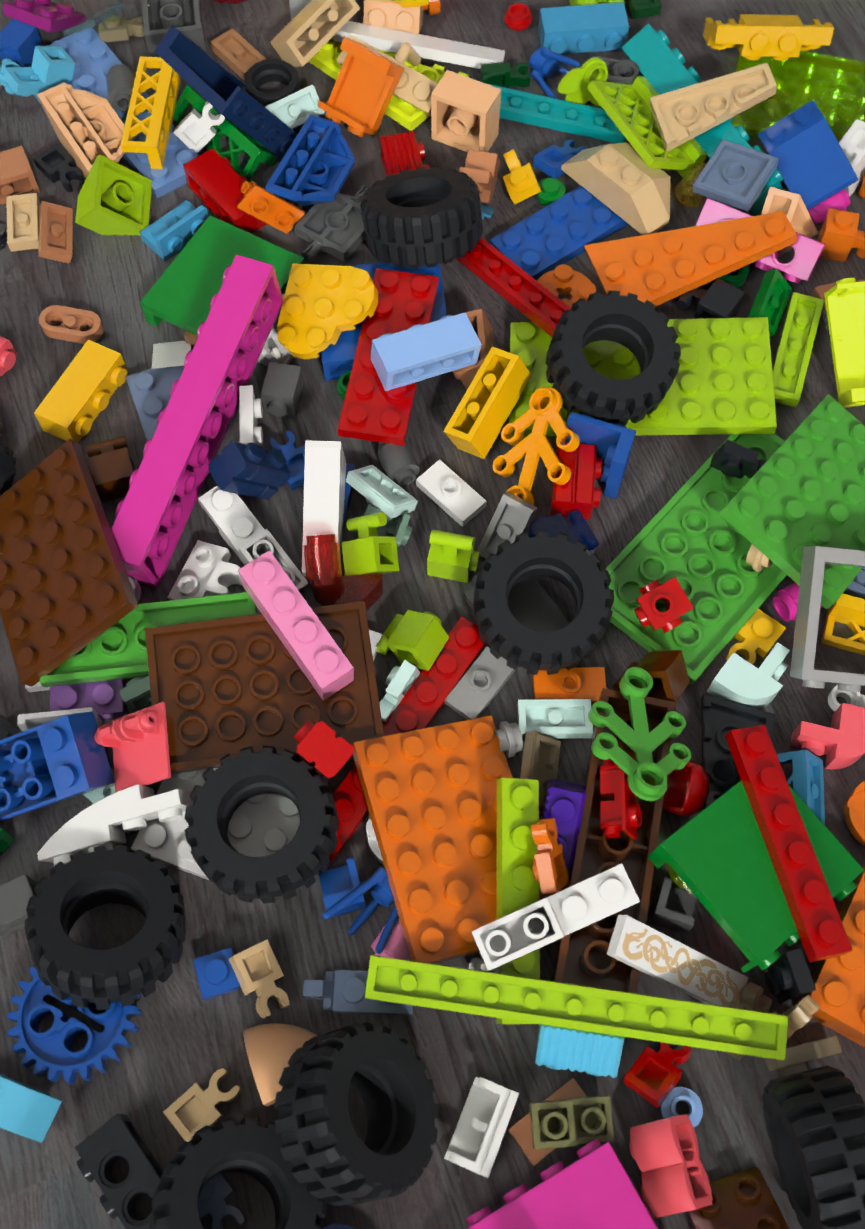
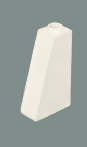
M305 440L302 574L314 586H330L331 582H340L346 460L341 441Z

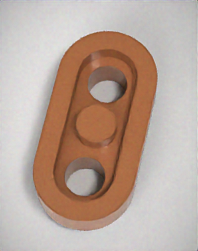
M52 305L45 308L39 315V324L44 334L50 338L85 344L88 339L96 342L103 335L104 328L100 317L92 311Z

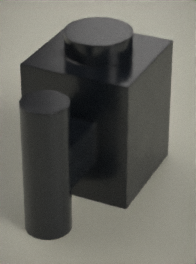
M717 278L708 291L703 289L706 285L704 284L682 294L676 302V305L681 310H686L691 303L697 306L694 319L734 318L739 311L745 292Z

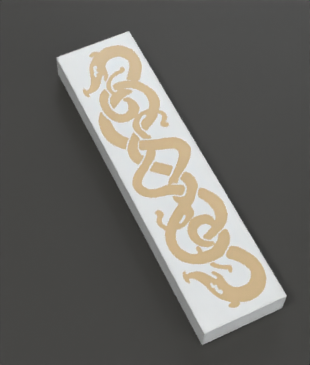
M618 915L607 955L704 1003L727 1007L731 1001L739 1004L741 993L747 984L748 977L628 915Z

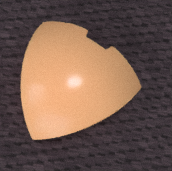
M284 1023L262 1024L244 1030V1042L249 1063L263 1105L269 1107L275 1104L276 1093L282 1090V1086L278 1083L284 1068L290 1066L288 1064L290 1057L296 1049L303 1047L304 1042L318 1036L315 1033Z

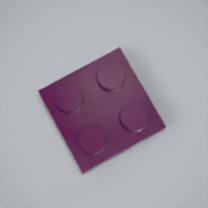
M16 0L3 3V15L50 33L85 26V14L74 11V6L69 4H56L51 2V0Z

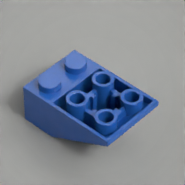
M93 711L65 715L0 740V821L115 783L104 746L97 744L94 739L98 726Z

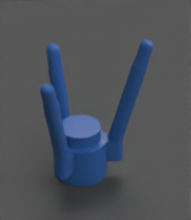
M543 46L536 49L529 60V67L533 70L530 76L539 83L548 97L558 99L543 78H551L557 71L564 75L570 71L557 61L574 67H579L580 63L572 58L552 52Z
M379 867L369 879L324 911L322 914L323 918L329 919L373 887L374 889L371 891L373 900L348 929V934L353 935L379 905L388 908L391 904H395L386 870ZM396 905L392 909L375 948L377 954L383 952L399 918Z

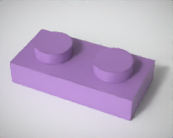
M123 679L50 687V711L93 707L101 719L123 717L126 715V704L118 690L126 687V683Z

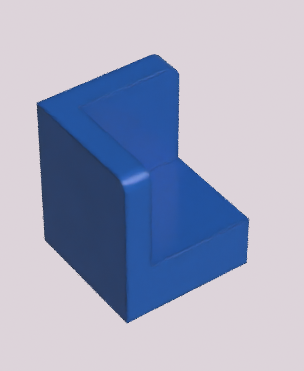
M354 857L346 858L347 865L319 873L326 910L360 885ZM363 894L330 918L365 909L366 904Z

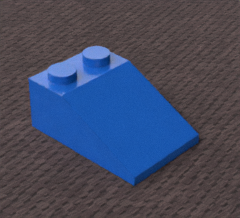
M814 100L758 134L766 154L778 158L777 169L784 178L782 182L788 192L801 195L807 210L858 181L856 173Z

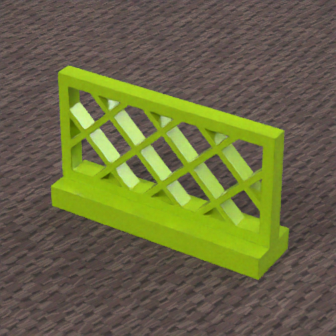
M637 76L632 85L591 80L587 89L649 168L677 170L683 179H692L708 154L695 138L668 152L666 151L650 108V97L659 94L645 77Z

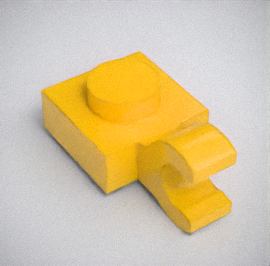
M514 149L503 154L511 172L503 176L513 204L515 205L541 192L530 163L522 167Z

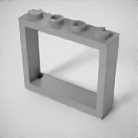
M822 546L803 547L790 677L802 679V686L824 689L825 682L838 683L837 690L861 692V685L865 686V674L814 669L825 564L865 568V551Z

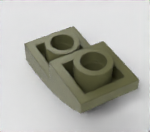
M610 1096L578 1097L530 1103L533 1149L577 1146V1144L590 1143L596 1139H599L600 1142L614 1141Z

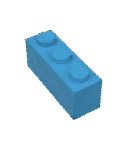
M624 2L540 8L538 34L541 48L545 46L550 51L558 54L622 50L621 47L627 42L629 23Z

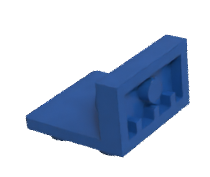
M571 412L567 420L568 429L578 434L580 438L579 444H590L597 447L596 458L603 459L602 465L605 466L601 481L606 482L604 496L617 499L627 469L636 430L629 429L622 424H611L597 420L587 414ZM569 436L565 442L569 443L571 440V436Z

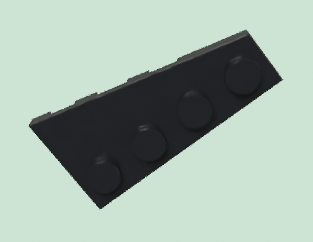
M708 694L702 695V766L710 778V793L703 805V810L741 781L725 738L727 733L733 729L765 725L769 736H771L775 714Z

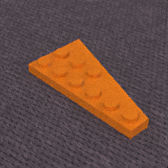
M784 211L588 244L584 245L606 296L608 291H620L622 296L632 293L638 295L637 300L644 303L648 300L658 306L797 243V234Z

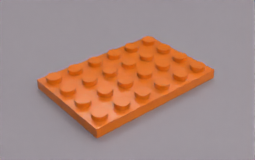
M492 715L357 741L352 744L354 747L353 758L412 961L437 964L478 953L480 951L472 931L497 920V779L513 777L504 751L500 752L499 750L500 743L498 736H495L494 733L496 727ZM539 882V901H540V900H542V899H544V898H546V897L551 896L552 894H551V893L542 894V892H541V887H540V882Z

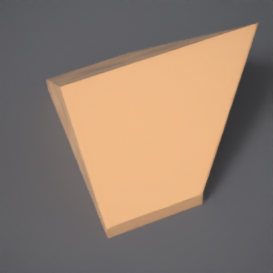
M770 187L761 215L784 211L795 232L810 238L818 234L801 195ZM788 246L779 250L778 257L793 249V247Z

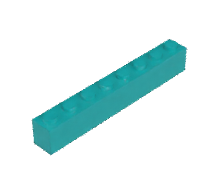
M648 23L621 47L628 60L637 63L640 76L645 77L659 95L699 83L701 81L700 76L692 66L688 69L685 68L683 64L686 61L679 50L675 47L671 51L668 47L670 41L661 29L656 32ZM733 117L694 137L708 154L706 157L708 160L722 140L762 152L758 145L751 147L747 141L750 137L740 124L736 128L731 123L734 119ZM777 168L749 211L752 215L757 216L762 212L770 187L783 190L780 182L784 178Z

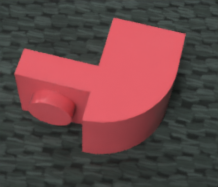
M842 703L832 715L831 727L801 721L792 733L790 746L800 748L801 750H808L815 756L827 755L825 769L837 770L851 766L865 754V708Z

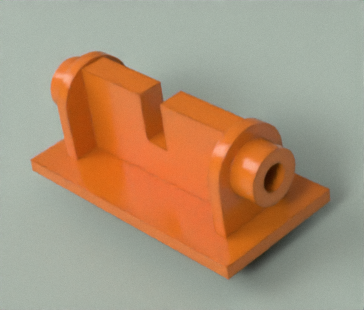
M245 181L241 186V193L244 194V198L237 205V208L286 234L291 231L305 214V211L296 207L294 203L279 198L259 187L254 181Z

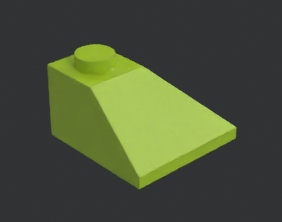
M99 154L95 158L78 195L75 223L101 235H140V232L149 226L152 180Z

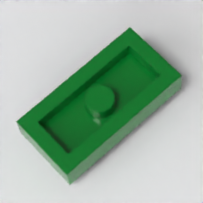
M777 268L765 272L748 318L768 317L770 337L775 336L792 292L791 286Z

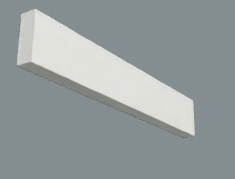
M347 21L334 35L335 42L342 43L344 37L349 38L350 35H353L378 50L397 53L400 46L407 42L421 58L481 69V64L503 63L505 50Z

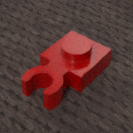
M660 1042V1050L657 1053L647 1046L624 1076V1084L659 1109L682 1077V1070L675 1065L683 1064L690 1058L692 1047L683 1046L680 1050H673L669 1047V1043Z

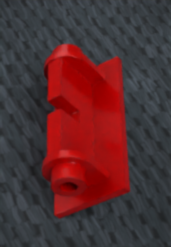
M611 759L603 760V765L599 767L600 794L602 796L614 795V800L600 801V829L604 830V836L607 838L620 837V831H624L633 840H637V827L642 825V812L639 803H636V795L629 788L627 782L628 775Z

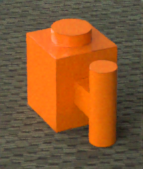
M832 208L828 209L817 240L826 244L820 258L846 262L852 248H857L856 255L858 257L865 258V231L858 230L859 213Z

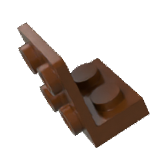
M757 1167L709 1182L712 1192V1205L687 1211L694 1229H789L760 1169Z

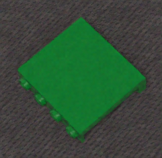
M210 215L141 300L140 304L146 322L157 327L162 320H165L197 336L200 324L206 321L210 313L212 297L218 294L221 289L224 271L227 266H231L236 255L273 265L282 295L286 291L292 263L305 264V260L297 254Z
M742 781L738 782L672 834L648 856L657 869L666 862L672 867L748 958L749 961L740 968L743 973L757 965L763 971L781 956L776 950L780 945L785 942L790 947L800 939ZM789 786L832 898L836 897L841 901L857 888L853 880L864 869Z

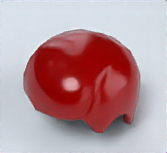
M689 760L683 769H674L667 776V790L664 793L662 809L679 816H691L703 807L710 793V778L701 764Z

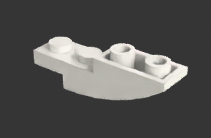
M218 486L198 498L201 507L219 529V534L244 565L270 550L298 591L309 584L269 530H265L238 494L219 490Z
M139 784L118 791L92 804L65 823L37 853L38 861L52 862L55 866L60 861L64 864L71 861L70 855L81 850L83 854L94 852L93 847L104 845L106 850H113L114 846L126 843L124 832L144 829L147 827V821L159 818L160 822H166L181 818L183 816L182 811H185L189 805L193 806V800L190 797L191 793L175 789L154 795L153 788Z
M621 863L472 931V934L489 971L640 901Z

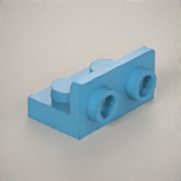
M185 200L141 231L142 241L164 261H167L182 251L209 217L208 210L203 205L196 208L188 200Z

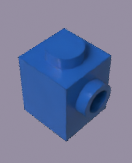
M12 18L0 32V59H10L20 67H31L35 46H43L38 29Z

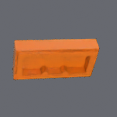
M582 667L569 670L567 668H560L559 673L547 675L546 670H538L537 675L532 674L534 699H591V705L599 700L602 689H607L605 667Z

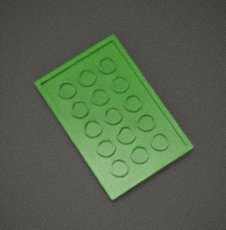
M829 394L719 512V515L798 585L800 584L803 547L822 546L865 551V425ZM825 564L821 606L827 610L834 605L862 568Z

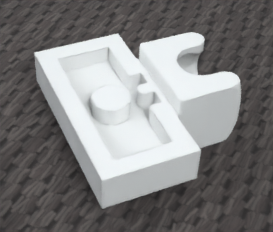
M198 540L167 597L169 601L230 594L228 590L230 585H242L238 572L240 567L228 562L231 557L228 548Z

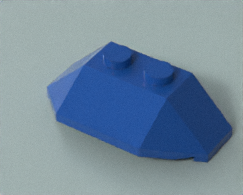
M310 114L266 184L265 190L281 199L302 206L334 201L355 165V159L347 141L341 134L339 124Z

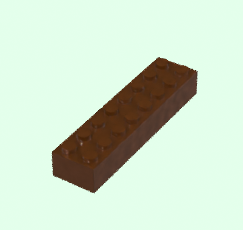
M603 688L598 701L609 703L613 707L614 713L631 727L628 700L622 696L620 691ZM647 696L644 698L649 733L660 724L666 713L676 711L677 702ZM598 712V714L605 717L603 713ZM594 725L591 745L598 734L603 732L609 733L616 738L618 746L636 761L635 752L607 726L597 727ZM669 737L652 752L653 763L656 764L664 758L665 753L671 746L672 737ZM600 743L604 748L609 749L608 746ZM590 745L584 782L586 786V799L567 888L622 863L640 902L558 940L552 981L637 993L640 971L607 955L618 915H628L646 925L654 864L648 856L657 848L664 795L656 801H646L636 796V803H639L642 812V825L637 827V840H633L624 831H620V837L618 838L605 837L604 830L600 829V801L614 800V795L602 796L600 794L599 767L603 765V759H599L593 754Z

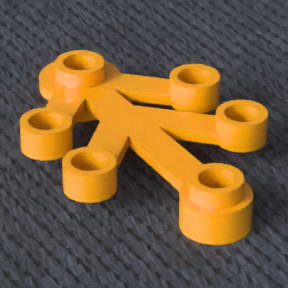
M552 387L537 389L530 398V409L516 421L508 423L503 427L501 431L502 440L514 447L505 455L496 457L492 466L496 474L502 477H509L515 471V463L525 456L518 485L510 487L506 492L514 494L533 506L534 498L531 488L540 456L548 470L547 476L550 481L558 485H564L571 477L570 468L559 461L546 437L548 424L551 425L556 433V444L562 450L573 452L580 443L578 434L568 429L560 414L563 403L560 392ZM534 423L532 433L524 438V430ZM515 430L514 436L510 438L511 433ZM571 436L570 442L565 445L566 439ZM506 462V467L502 470V465ZM562 469L561 475L556 478L557 472Z

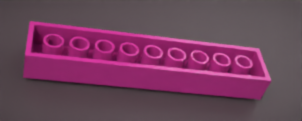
M236 255L231 266L226 267L221 289L218 294L212 297L210 313L206 321L202 322L198 328L195 346L192 351L186 354L184 370L180 379L176 380L172 385L170 401L166 409H163L158 416L155 434L145 444L144 458L140 467L134 470L131 475L130 489L125 500L120 501L116 508V519L111 531L127 576L134 578L140 584L158 589L208 476V464L216 457L239 405V386H247L281 309L283 297L274 266L271 264Z

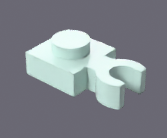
M405 660L400 667L395 666L386 679L385 684L388 685L385 690L386 694L379 702L383 722H386L420 674L416 666Z

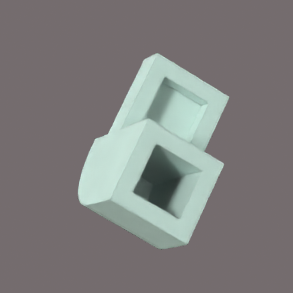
M777 642L759 669L733 652L712 681L707 692L712 696L756 709L767 706L783 687L777 681L788 667L782 661L790 650Z

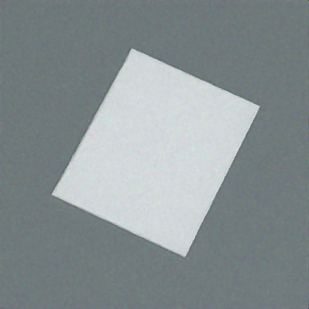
M185 340L153 344L151 369L183 366L186 354L191 351V344L186 343Z

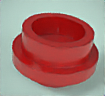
M515 3L509 6L504 17L506 26L515 31L528 28L532 23V14L529 7L522 3Z

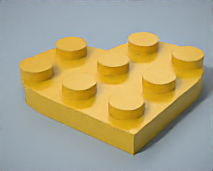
M292 263L278 320V341L294 357L304 360L320 357L318 353L326 350L331 343L334 346L341 332L355 330L356 327L354 325L362 322L368 315L371 318L378 305V290L368 272L352 266Z

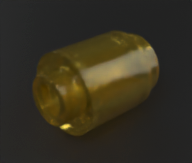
M707 163L694 165L676 186V197L683 206L696 208L706 198L693 192V184Z

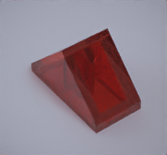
M382 573L311 579L314 599L322 606L365 601L367 612L383 595Z

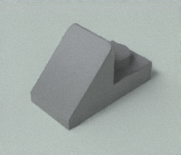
M510 492L504 493L477 551H480V556L487 558L490 553L496 554L498 545L505 540H508L511 544L514 543L518 534L527 532L528 536H530L531 531L528 530V527L537 511V507Z

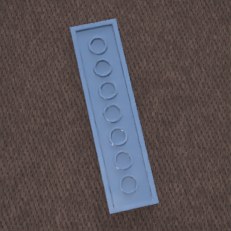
M91 25L47 45L62 46L75 62L72 82L69 84L73 86V89L90 92L108 101L107 74L111 67L122 64V62L107 44L100 40L99 35ZM146 91L141 93L145 99L149 97ZM113 108L125 125L128 111H120ZM146 109L136 115V117L142 121L149 117L151 113ZM173 124L171 125L163 169H151L147 153L125 152L123 155L136 173L152 180L151 192L157 199L187 183L183 165L199 156L194 149H190L173 133L176 128ZM141 132L134 136L133 140L146 142L147 136Z

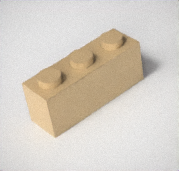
M311 0L270 43L283 61L288 62L294 67H303L345 25L360 7L355 0Z

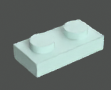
M313 84L265 106L266 109L291 129L305 123L310 114L318 117L325 113L324 110L317 107L320 100Z
M591 699L518 700V726L522 738L525 739V733L530 731H537L554 739L592 738L593 724L588 719Z

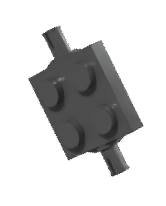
M366 185L361 186L354 196L338 193L332 202L315 204L294 226L295 235L310 243L301 253L305 261L308 260V263H311L319 252L323 251L345 262L364 241L365 231L360 204L366 190L369 188L368 186L367 188Z

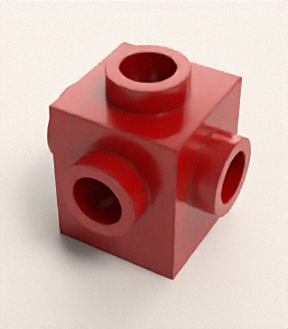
M674 577L662 585L656 579L639 589L642 596L635 600L638 607L633 610L643 628L650 626L652 631H655L661 627L662 631L666 633L682 624L683 621L680 616L694 609L678 580ZM656 601L665 603V612H660L656 609Z

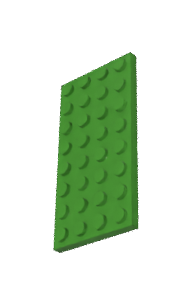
M731 434L726 439L757 452L758 460H768L785 442L776 434ZM714 453L605 569L608 570L611 577L609 589L614 590V603L611 607L613 613L610 622L648 652L682 650L690 681L689 684L692 686L788 576L774 563L770 568L764 567L760 572L753 570L752 565L746 563L747 554L752 543L719 515V512L750 480V477L744 475L739 479L727 476L720 470L711 467L710 464ZM676 577L694 609L681 615L680 618L683 623L666 633L662 631L661 627L655 631H652L650 626L643 628L633 610L638 607L635 600L642 596L639 589L656 579L662 585ZM656 601V609L660 612H665V603Z

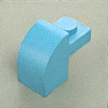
M35 46L32 67H5L3 78L16 95L25 97L34 95L39 101L37 94L62 83L70 84L72 82L75 62L62 46Z
M0 1073V1128L42 1143L62 1101L42 1090L15 1081Z

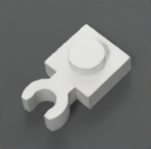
M208 101L204 104L202 114L193 109L173 132L190 149H194L196 153L216 135L217 130L212 125H220L225 120L223 115H213L210 112L213 106Z

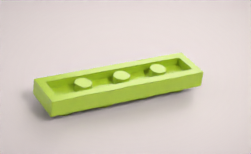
M793 292L772 368L776 403L796 408L800 401L824 299Z

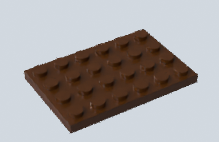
M72 439L65 442L0 496V613L22 684L31 687L40 681V677L51 673L138 607L81 446Z
M365 601L311 608L354 668V681L324 701L262 614L145 628L152 706L165 702L171 774L205 770L209 767L219 768L222 766L220 758L227 754H230L232 759L242 756L240 749L251 746L254 753L262 752L263 745L275 746L279 754H282L285 749L296 752L298 741L293 737L308 719L313 723L322 719L335 730V735L340 734L351 744L357 741L383 737L384 732Z

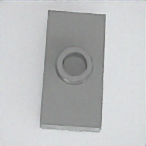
M486 647L446 697L445 705L466 720L479 718L515 670L506 666V659L502 656L499 659L495 658L490 653V648Z

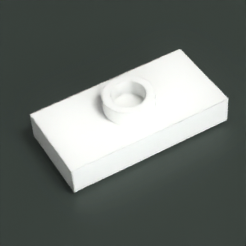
M440 459L416 479V486L462 527L486 508L487 501Z

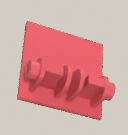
M165 702L112 720L111 724H103L97 728L94 734L96 743L113 749L116 792L138 784L146 786L171 778Z

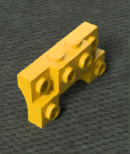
M740 14L739 24L734 19H728L727 24H722L721 21L714 22L712 18L706 17L703 37L707 45L713 49L724 50L736 46L740 55L748 60L772 57L775 60L785 61L789 57H799L800 51L818 49L821 45L830 46L834 26L831 22H825L822 25L818 19H812L811 25H804L798 15Z

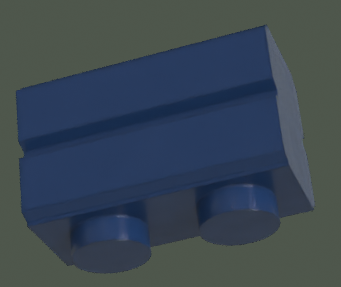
M230 441L221 451L222 455L218 454L208 464V469L219 490L269 500L278 491L277 487H282L291 478V473L286 466V459L280 451L274 448L271 450L262 449L254 443L246 445Z

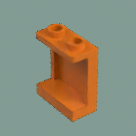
M344 37L340 49L347 52L346 58L328 101H319L317 107L326 111L325 117L338 124L341 121L348 124L347 130L360 137H363L364 133L375 136L404 67L367 46Z

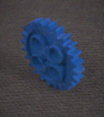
M31 967L29 971L34 978L31 983L26 981L18 982V985L25 991L23 996H13L10 998V1001L19 1006L18 1011L6 1015V1018L17 1023V1026L7 1031V1035L14 1039H20L11 1048L17 1054L25 1053L20 1063L27 1068L35 1064L33 1074L42 1077L48 1071V1080L53 1083H57L62 1074H64L65 1082L74 1084L77 1072L80 1073L84 1080L91 1081L92 1068L94 1067L104 1074L107 1073L105 1060L110 1057L114 1061L120 1062L121 1057L117 1052L118 1047H132L131 1042L125 1036L127 1032L139 1031V1027L130 1020L131 1017L141 1015L142 1010L131 1004L122 1007L121 1001L111 1003L110 1009L102 1014H95L96 1003L89 1002L86 1008L74 1006L70 995L65 1000L55 996L52 993L51 986H45L38 977L37 969ZM141 994L134 996V1001L138 1000ZM52 996L70 1008L82 1012L93 1021L104 1025L105 1030L99 1033L79 1020L69 1017L56 1007L45 1002L46 997ZM53 1014L54 1023L48 1031L40 1033L39 1024L45 1016ZM87 1032V1045L83 1050L73 1052L72 1043L76 1036Z

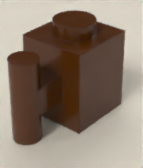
M125 436L86 446L90 474L101 501L106 502L126 496L130 489L129 482L135 466L129 454Z
M682 650L647 652L640 663L633 662L627 668L639 667L651 675L653 686L647 697L677 702L690 683ZM624 673L614 684L613 690L620 691L619 683Z

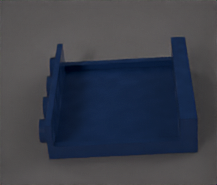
M172 25L155 49V52L221 115L280 159H283L298 134L243 90L245 84Z

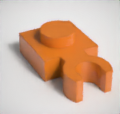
M555 818L539 819L538 823L531 825L533 840L538 849V852L534 854L533 874L535 880L540 882L542 894L557 893L569 883L562 843L558 844Z

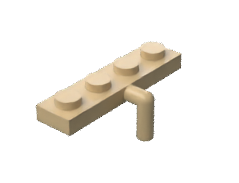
M350 35L349 39L367 46L404 67L393 95L431 116V93L438 83L405 65L406 60L413 66H417L421 62V57L414 48L405 42L400 46L395 57L392 58L357 37ZM343 50L337 59L341 66L347 55V52Z

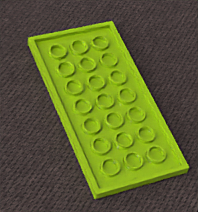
M768 317L669 319L667 326L675 328L678 335L675 343H678L681 348V356L678 360L680 364L678 373L658 408L651 414H646L644 419L637 423H632L629 419L626 427L636 430L635 436L775 434L777 422ZM511 322L510 353L520 356L532 376L509 415V423H513L530 409V398L537 389L552 387L554 384H550L546 376L548 368L546 356L552 337L534 322ZM600 340L583 347V353L589 365L605 377L624 380L641 374L640 365L634 354L620 343ZM561 407L560 414L567 425L570 413ZM534 423L524 430V437L532 433ZM548 424L546 437L557 436L551 425ZM515 430L511 433L510 437L514 436Z

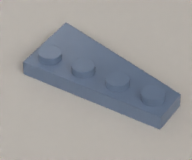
M184 365L148 369L125 376L147 441L152 439L155 434L158 416L163 409H166L171 398L172 385L176 380L180 379Z

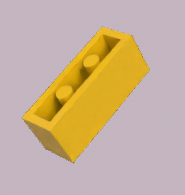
M88 339L35 410L34 414L42 430L64 441L72 439L77 443L83 436L87 435L95 418L101 411L106 409L113 393L126 380L125 376H127L128 370L121 353Z
M491 347L443 431L457 449L485 459L532 376L520 356Z

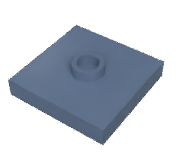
M722 140L694 182L693 192L748 212L777 168L778 158Z

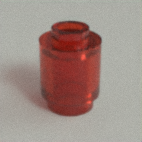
M335 534L306 536L307 545L303 546L306 580L314 579V586L336 584L335 577H342L340 547L339 543L335 542Z

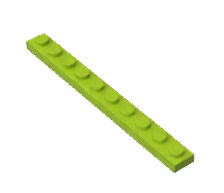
M370 955L364 997L367 999L785 1061L788 1016Z

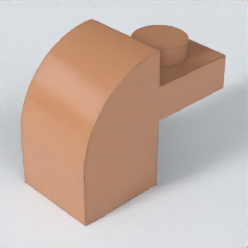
M468 149L465 167H460L459 173L464 172L472 178L478 186L480 202L490 204L500 164L498 154Z

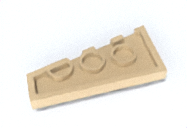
M764 63L650 97V108L666 151L668 152L775 95L777 84L768 63Z

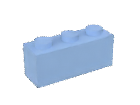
M465 312L454 316L447 315L438 321L424 325L416 324L407 330L394 334H383L377 339L372 340L370 359L385 391H389L477 364L482 344Z

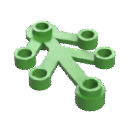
M631 667L626 670L619 683L620 692L629 703L631 727L614 713L613 707L605 701H597L593 704L588 713V719L597 727L607 726L635 752L636 761L618 746V742L613 735L605 732L596 736L591 745V750L599 759H611L628 775L627 782L629 788L637 797L646 801H656L667 790V776L674 769L681 770L687 765L691 759V751L682 743H673L665 753L664 758L656 764L653 763L652 752L669 737H678L686 727V720L680 713L670 711L666 713L660 724L649 733L644 698L653 686V679L646 670L639 667ZM598 712L603 713L605 717L598 714ZM600 743L605 744L609 749L604 748ZM674 753L678 754L682 759L677 758Z

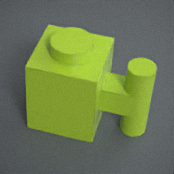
M384 512L347 520V529L350 532L358 531L359 539L341 542L345 577H369L399 571L396 537L378 536L377 527L387 524V516Z
M432 530L429 540L431 546L427 558V575L468 583L470 571H477L480 551H475V537Z
M407 610L404 616L401 614L394 616L381 639L376 644L377 652L382 655H386L391 649L401 664L405 660L418 669L429 671L450 637L442 627L441 620L435 614L427 611L421 613Z

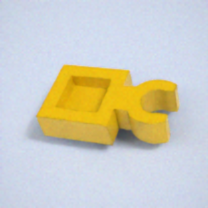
M758 609L734 637L741 643H736L730 648L726 660L734 652L743 655L746 661L753 665L756 660V653L764 658L783 634L786 627Z

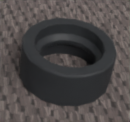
M267 59L260 61L249 68L245 75L246 92L265 107L300 90L298 72L294 66L283 60ZM269 82H281L288 85L284 90L277 93H266L258 90L259 87Z

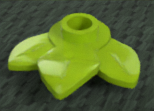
M594 57L587 60L582 67L571 69L561 79L557 89L558 92L566 94L565 101L584 105L590 100L592 104L600 107L601 105L587 87L591 80L606 82L608 77L606 63L601 58Z

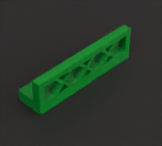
M186 85L175 106L173 119L180 123L184 119L182 115L189 103L192 104L193 109L201 114L207 100L193 87ZM214 107L210 109L213 115L220 114ZM226 117L220 125H212L217 130L216 135L204 146L208 150L213 148L221 157H226L231 163L233 170L238 175H243L248 182L260 162L273 166L278 156ZM228 136L230 150L222 152L220 138ZM247 153L250 159L244 170L239 167L238 155Z

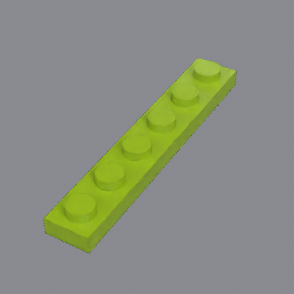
M497 779V920L539 901V882L535 880L533 874L534 854L538 852L531 832V825L538 823L539 780ZM540 948L496 967V973L540 979ZM496 1018L497 1024H535Z

